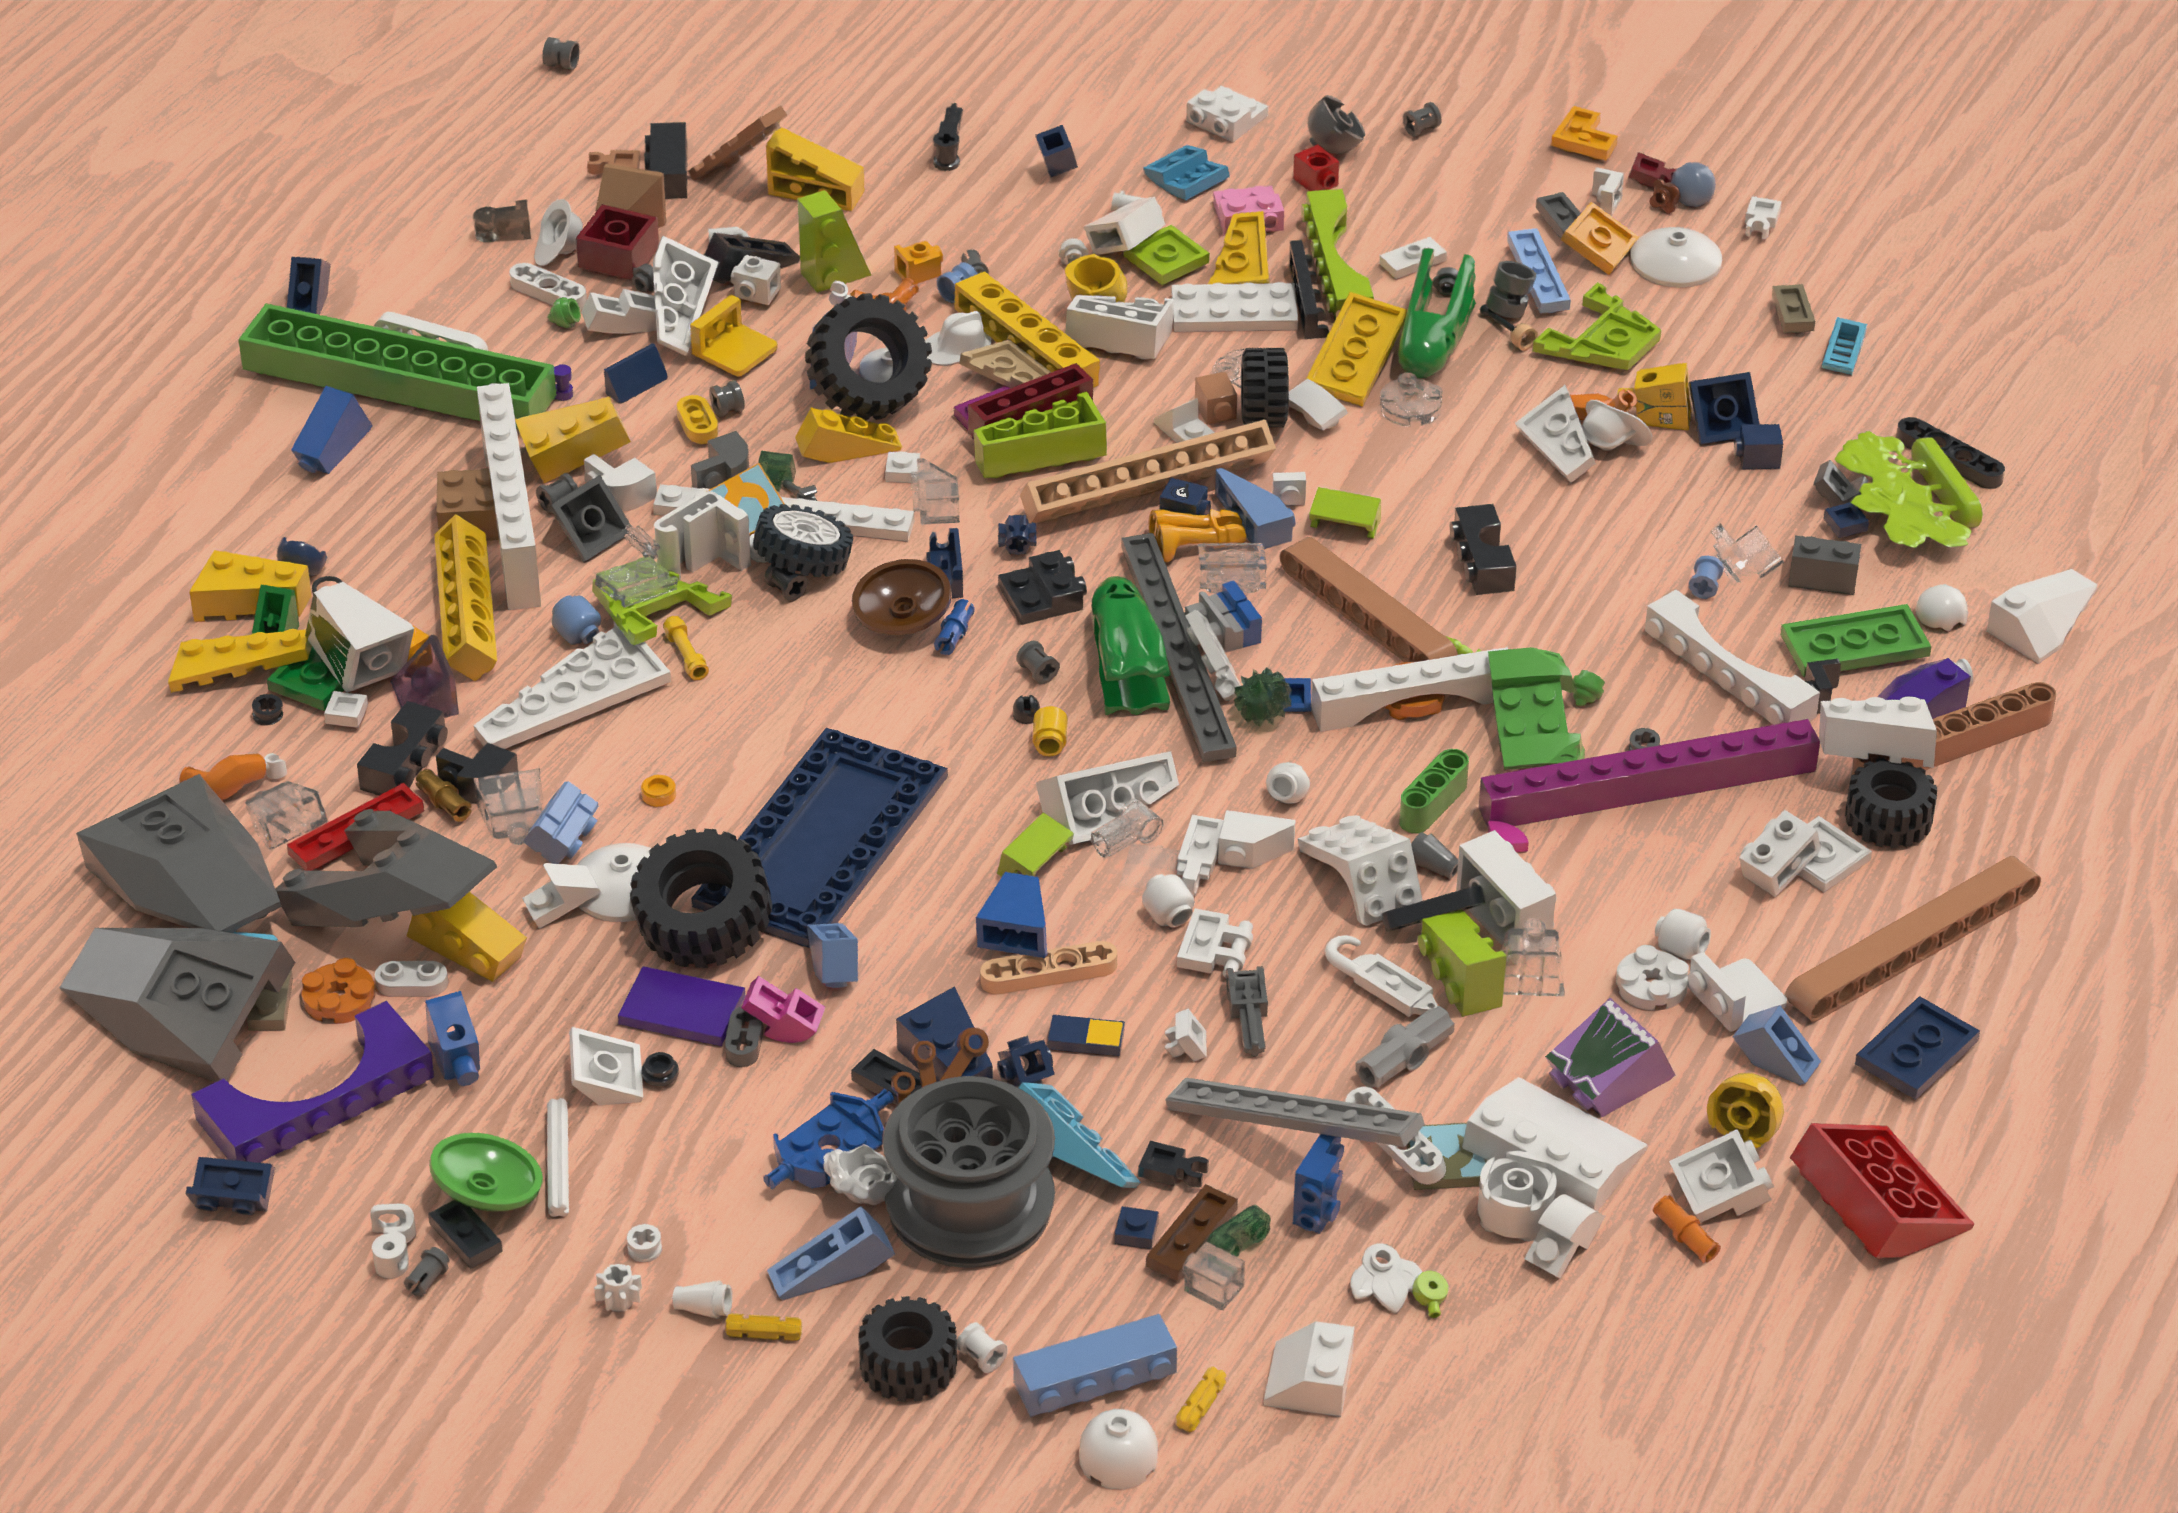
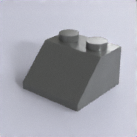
M1795 535L1788 586L1854 595L1861 544Z

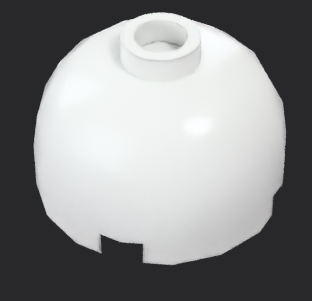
M1112 1409L1101 1412L1087 1424L1081 1435L1079 1464L1084 1475L1090 1480L1092 1476L1101 1481L1102 1487L1126 1490L1140 1486L1146 1481V1475L1151 1473L1152 1470L1154 1472L1157 1468V1437L1152 1426L1138 1413L1127 1409Z

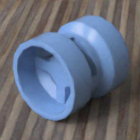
M961 262L952 268L951 272H945L939 276L936 284L942 298L947 302L954 303L955 283L977 275V272L970 264Z

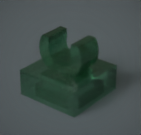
M761 451L758 462L777 491L780 492L784 480L787 479L790 482H794L796 468L793 455Z

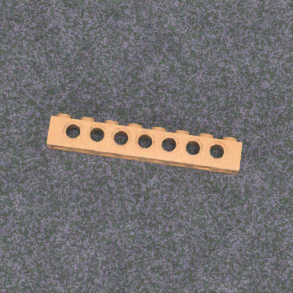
M1266 420L1027 482L1020 494V498L1029 523H1040L1163 490L1171 478L1193 482L1216 476V469L1219 468L1231 472L1268 461L1276 447Z

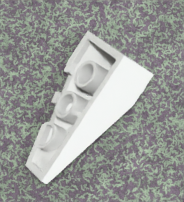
M662 236L653 259L657 343L686 356L691 345L690 324L701 315L718 262L665 236Z
M1171 751L1063 774L1036 782L1042 811L1074 833L1073 839L1068 843L1069 845L1104 837L1120 823L1127 821L1136 812L1152 804L1179 785Z

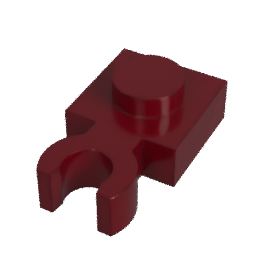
M1638 152L1628 178L1636 180L1640 184L1653 187V183L1659 179H1662L1665 184L1671 183L1672 175L1676 169H1667L1664 167L1666 162Z

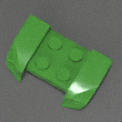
M1532 647L1488 651L1494 710L1504 770L1535 768L1584 759L1585 748L1582 744L1581 734L1568 733L1562 690L1575 693L1576 689L1571 672L1559 653Z

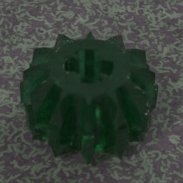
M1266 667L1261 674L1253 669L1250 678L1241 676V683L1243 685L1234 687L1236 695L1234 704L1237 710L1241 712L1240 714L1247 722L1253 720L1260 727L1265 720L1273 725L1274 717L1277 715L1285 718L1283 708L1292 706V700L1289 697L1292 694L1290 685L1285 682L1286 680L1278 671L1273 673L1271 669Z

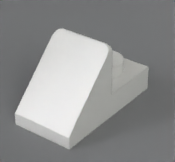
M1197 398L1154 418V424L1176 443L1215 433L1198 418L1199 400Z
M545 863L543 866L551 881L522 899L533 920L541 929L600 894L601 891L587 866Z

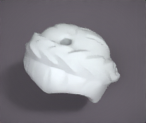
M865 1144L852 1151L847 1152L836 1149L823 1156L824 1170L831 1177L830 1185L837 1193H844L855 1203L876 1205L885 1201V1195L894 1187L897 1176L892 1172L886 1158ZM891 1173L890 1180L887 1181L888 1175Z

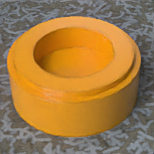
M653 775L646 778L641 784L642 800L647 805L653 807H663L671 804L676 798L675 781L666 775Z

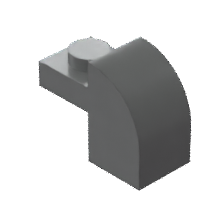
M737 431L708 440L709 459L691 465L692 488L712 489L750 468L748 445Z

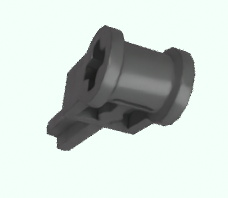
M1257 966L1256 970L1234 971L1233 968H1226V989L1231 1019L1240 1018L1244 1051L1250 1053L1252 1057H1256L1258 1053H1262L1266 1049L1261 1018L1267 1017L1268 1011L1263 966Z

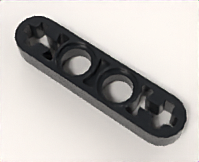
M1906 417L1898 422L1896 438L1900 439L1905 447L1912 450V445L1917 439L1933 438L1938 445L1944 446L1941 449L1963 478L1986 489H1994L2002 485L2005 466L1997 459L1921 419ZM1956 458H1965L1970 461H1960Z

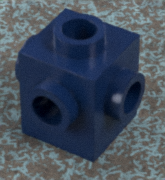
M1023 1036L1008 1041L1009 1049L997 1052L1000 1059L997 1062V1069L1003 1082H1007L1015 1087H1019L1022 1083L1043 1084L1042 1079L1055 1075L1052 1054L1046 1046L1044 1039L1029 1041L1028 1036ZM1020 1058H1022L1024 1061V1068L1022 1066Z

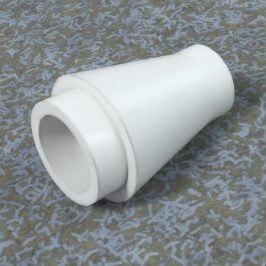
M717 1280L684 1287L676 1286L673 1291L672 1301L675 1310H685L719 1319L721 1315L727 1316L730 1314L733 1294L729 1284H723L722 1281Z

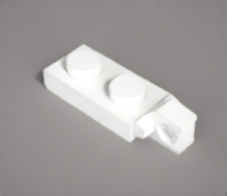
M1198 610L1187 614L1186 618L1191 626L1186 628L1194 644L1196 646L1201 644L1206 653L1201 658L1211 674L1216 672L1217 680L1214 687L1226 701H1230L1245 692L1207 618Z
M1192 815L1178 856L1177 875L1183 876L1182 880L1192 895L1196 896L1200 879L1208 880L1210 875H1212L1218 857L1219 836L1224 820Z

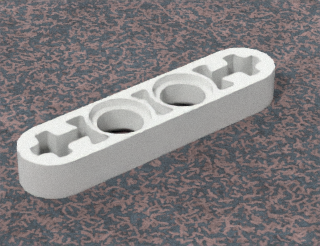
M388 311L383 313L374 324V327L413 335L411 330H415L422 337L435 340L443 338L449 343L488 351L485 341L477 335Z
M1370 1087L1356 1088L1345 1099V1102L1395 1109ZM1420 1131L1411 1139L1415 1144L1407 1150H1400L1394 1145L1377 1143L1421 1184H1433L1441 1180L1446 1173V1165L1442 1153ZM1422 1157L1423 1161L1427 1163L1429 1166L1425 1164L1421 1166L1419 1159Z

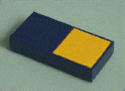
M1052 1015L1048 1048L1050 1050L1120 1056L1125 1032V1021Z

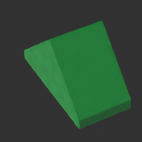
M261 584L252 634L257 632H284L289 629L298 630L299 619L295 591Z

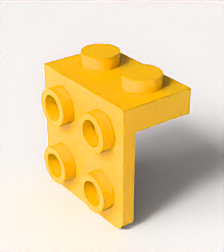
M733 295L716 304L712 309L690 324L692 354L735 376L744 375L778 348L776 340L742 324L741 300Z

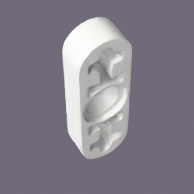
M519 263L510 268V284L516 291L552 306L556 299L562 297L567 299L573 298L578 303L580 310L583 309L587 301L586 289L579 283L529 263ZM553 286V288H548V289H545V288H542V287Z

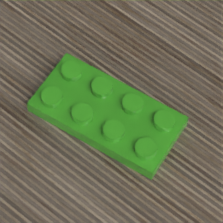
M1908 604L1782 624L1780 633L1803 677L1806 674L1807 662L1837 658L1841 663L1840 671L1930 657L1932 647Z

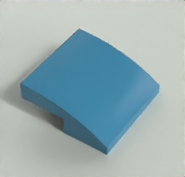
M1185 145L1143 167L1144 173L1155 184L1170 194L1184 200H1188L1230 177L1228 166L1208 161L1205 149Z

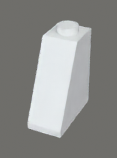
M1149 197L1137 199L1084 226L1093 253L1104 254L1134 248L1165 226V222L1162 217L1161 207L1157 203L1156 198Z

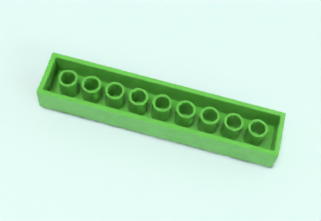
M267 303L238 339L243 370L315 386H328L347 393L480 421L478 386L509 383L515 419L545 412L556 396L554 365Z

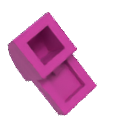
M757 976L751 982L741 1007L767 1024L764 1032L765 1036L787 1043H798L811 1038L817 1032L825 1010V1006L799 989L795 988L788 995L760 976Z

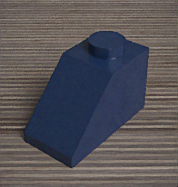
M292 256L287 308L320 315L328 295L331 264L320 258Z

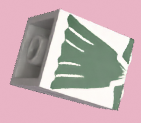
M341 582L333 586H324L313 593L305 636L345 692L348 693L405 672L414 627L411 623L348 584Z

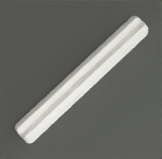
M552 1098L547 1103L548 1213L552 1217L558 1215L564 1217L569 1212L567 1101L563 1098L558 1100Z

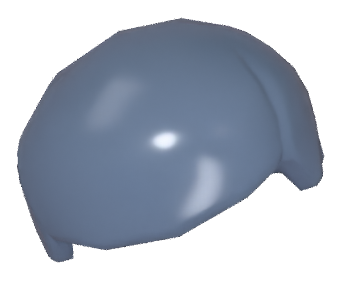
M1687 162L1677 168L1671 178V183L1676 185L1680 191L1679 202L1687 207L1704 205L1714 195L1716 188L1714 174L1708 166L1699 162Z

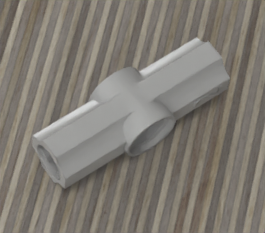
M1438 1006L1437 1008H1430L1406 1027L1401 1024L1392 1026L1384 1035L1381 1045L1356 1062L1355 1071L1361 1078V1082L1370 1088L1380 1087L1404 1068H1407L1409 1071L1419 1068L1426 1060L1429 1050L1454 1033L1455 1023L1451 1020L1449 1013Z

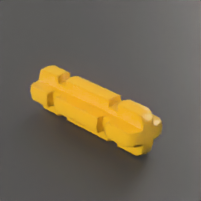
M730 1313L726 1319V1335L729 1337H742L743 1334H748V1338L779 1340V1336H784V1340L798 1341L802 1335V1320L799 1317H785V1320H780V1316L749 1314V1318H744V1314Z
M1214 1366L1206 1370L1202 1376L1203 1380L1198 1382L1185 1401L1186 1405L1182 1406L1176 1415V1425L1179 1429H1184L1187 1432H1192L1200 1423L1199 1419L1204 1417L1218 1396L1216 1393H1219L1226 1384V1373L1223 1370H1218Z

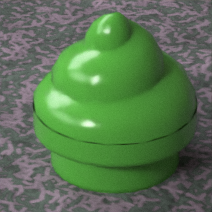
M562 297L556 299L547 318L550 322L560 327H573L581 319L579 305L573 298L567 299Z
M1581 670L1579 675L1573 677L1576 692L1573 693V698L1577 706H1584L1587 702L1592 703L1602 697L1605 682L1601 677L1587 670Z

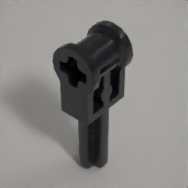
M952 103L951 107L946 108L944 121L940 123L939 133L933 137V145L936 147V156L933 159L934 166L943 171L954 170L960 165V157L957 154L960 143L959 130L963 108L957 107V103Z

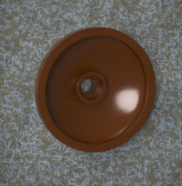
M901 559L879 565L865 574L853 591L852 606L856 618L867 629L883 635L904 636L920 632L936 623L947 611L951 603L952 591L948 577L937 566L922 560Z

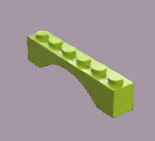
M1343 189L1307 191L1306 204L1301 205L1302 221L1306 222L1307 239L1311 240L1312 257L1317 258V275L1322 276V293L1327 294L1328 313L1333 312L1334 319L1336 320V312L1341 310L1350 292L1374 299L1369 279L1347 265L1335 248L1339 238L1346 232L1347 203Z

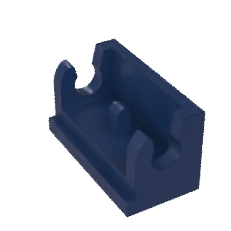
M949 528L948 542L944 544L937 543L936 532H932L929 537V552H926V560L946 574L950 582L952 598H963V567L959 529Z

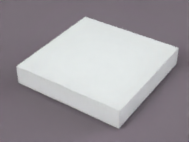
M1818 816L1809 822L1808 825L1818 831L1821 850L1797 875L1824 893L1869 862L1872 851Z

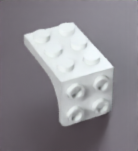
M1357 815L1340 819V824L1331 827L1321 826L1313 828L1309 831V835L1298 838L1300 852L1333 866L1342 875L1350 890L1359 923L1363 925L1373 924L1383 920L1381 914L1422 901L1409 838L1392 832L1390 829L1378 826L1374 822L1364 820Z

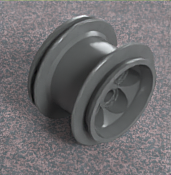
M979 1076L954 1077L926 1085L907 1096L897 1105L889 1116L883 1131L884 1155L892 1172L897 1176L894 1187L885 1195V1204L894 1231L908 1248L938 1264L960 1268L992 1266L1013 1259L1037 1242L1046 1230L1055 1201L1054 1181L1047 1167L1054 1151L1055 1134L1052 1121L1042 1105L1020 1088L1002 1081ZM891 1173L888 1175L887 1181L890 1180Z

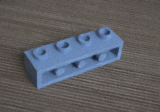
M1160 1314L1013 1357V1383L1030 1417L1044 1412H1052L1058 1408L1081 1401H1089L1094 1397L1114 1391L1126 1390L1131 1386L1154 1379H1162L1177 1373V1346Z

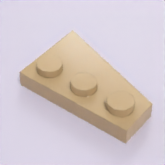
M1011 340L960 354V365L1009 388L1051 373V371Z

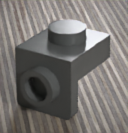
M1828 460L1820 465L1813 484L1818 493L1825 497L1834 507L1850 503L1855 496L1861 495L1859 489L1862 484L1868 483L1869 480L1863 475L1850 482L1835 464Z

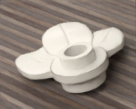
M1382 1243L1373 1244L1365 1250L1362 1257V1265L1352 1274L1350 1281L1351 1290L1355 1299H1363L1374 1295L1385 1308L1396 1314L1403 1306L1408 1291L1412 1292L1414 1279L1422 1273V1270L1414 1262L1400 1258L1393 1247ZM1376 1257L1384 1258L1388 1263L1381 1264L1377 1261Z

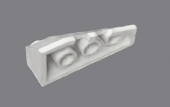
M2070 569L2014 586L1991 602L1986 632L2039 664L2062 647L2067 633L2075 626L2077 617L2088 605L2097 590L2098 584Z

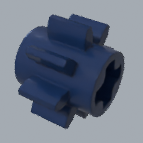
M1009 515L1005 524H998V546H1006L1009 554H1026L1030 546L1037 545L1036 523H1029L1026 515Z

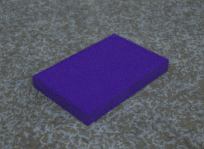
M642 966L618 1014V1024L722 1046L727 1035L730 1015L733 1010L742 1005L746 997L745 987Z

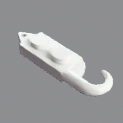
M1344 935L1337 936L1327 943L1325 955L1334 967L1352 977L1354 983L1408 1017L1412 1014L1422 1015L1430 1008L1438 1007L1433 997V988L1378 953L1376 955L1365 954L1350 960L1337 951L1338 947L1345 944L1360 946L1361 941L1359 939Z

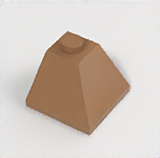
M605 164L596 211L604 204L655 216L658 219V228L665 226L667 219L663 173Z

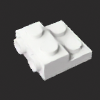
M1220 86L1213 92L1203 89L1187 102L1186 122L1231 142H1235L1268 116L1267 105L1224 86Z
M1738 1129L1669 1161L1695 1216L1701 1223L1731 1208H1734L1737 1216L1772 1200L1768 1193V1190L1774 1187L1765 1167L1757 1170L1754 1163L1760 1161V1157L1751 1140L1743 1142Z

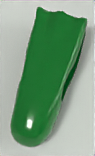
M1424 248L1422 250L1398 351L1400 366L1406 374L1413 378H1427L1439 372L1445 366L1447 359L1452 355L1464 335L1470 315L1476 305V301L1473 298L1475 293L1473 285L1476 279L1474 273L1475 260L1468 254L1463 256L1445 316L1427 312L1433 291V281L1429 274L1434 262V249Z
M1108 577L1098 585L1091 601L1092 625L1098 649L1099 676L1104 697L1105 715L1108 716L1121 709L1128 710L1135 715H1139L1153 707L1169 710L1170 697L1164 677L1170 676V670L1160 629L1137 587L1124 577Z

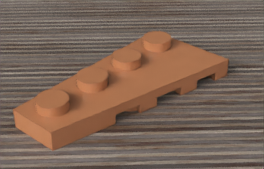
M779 106L759 117L736 134L737 136L720 146V149L704 158L702 163L689 169L687 172L692 180L695 181L724 164L729 168L741 161L743 156L756 149L757 145L767 140L769 135L781 128L779 122L788 116L783 107Z

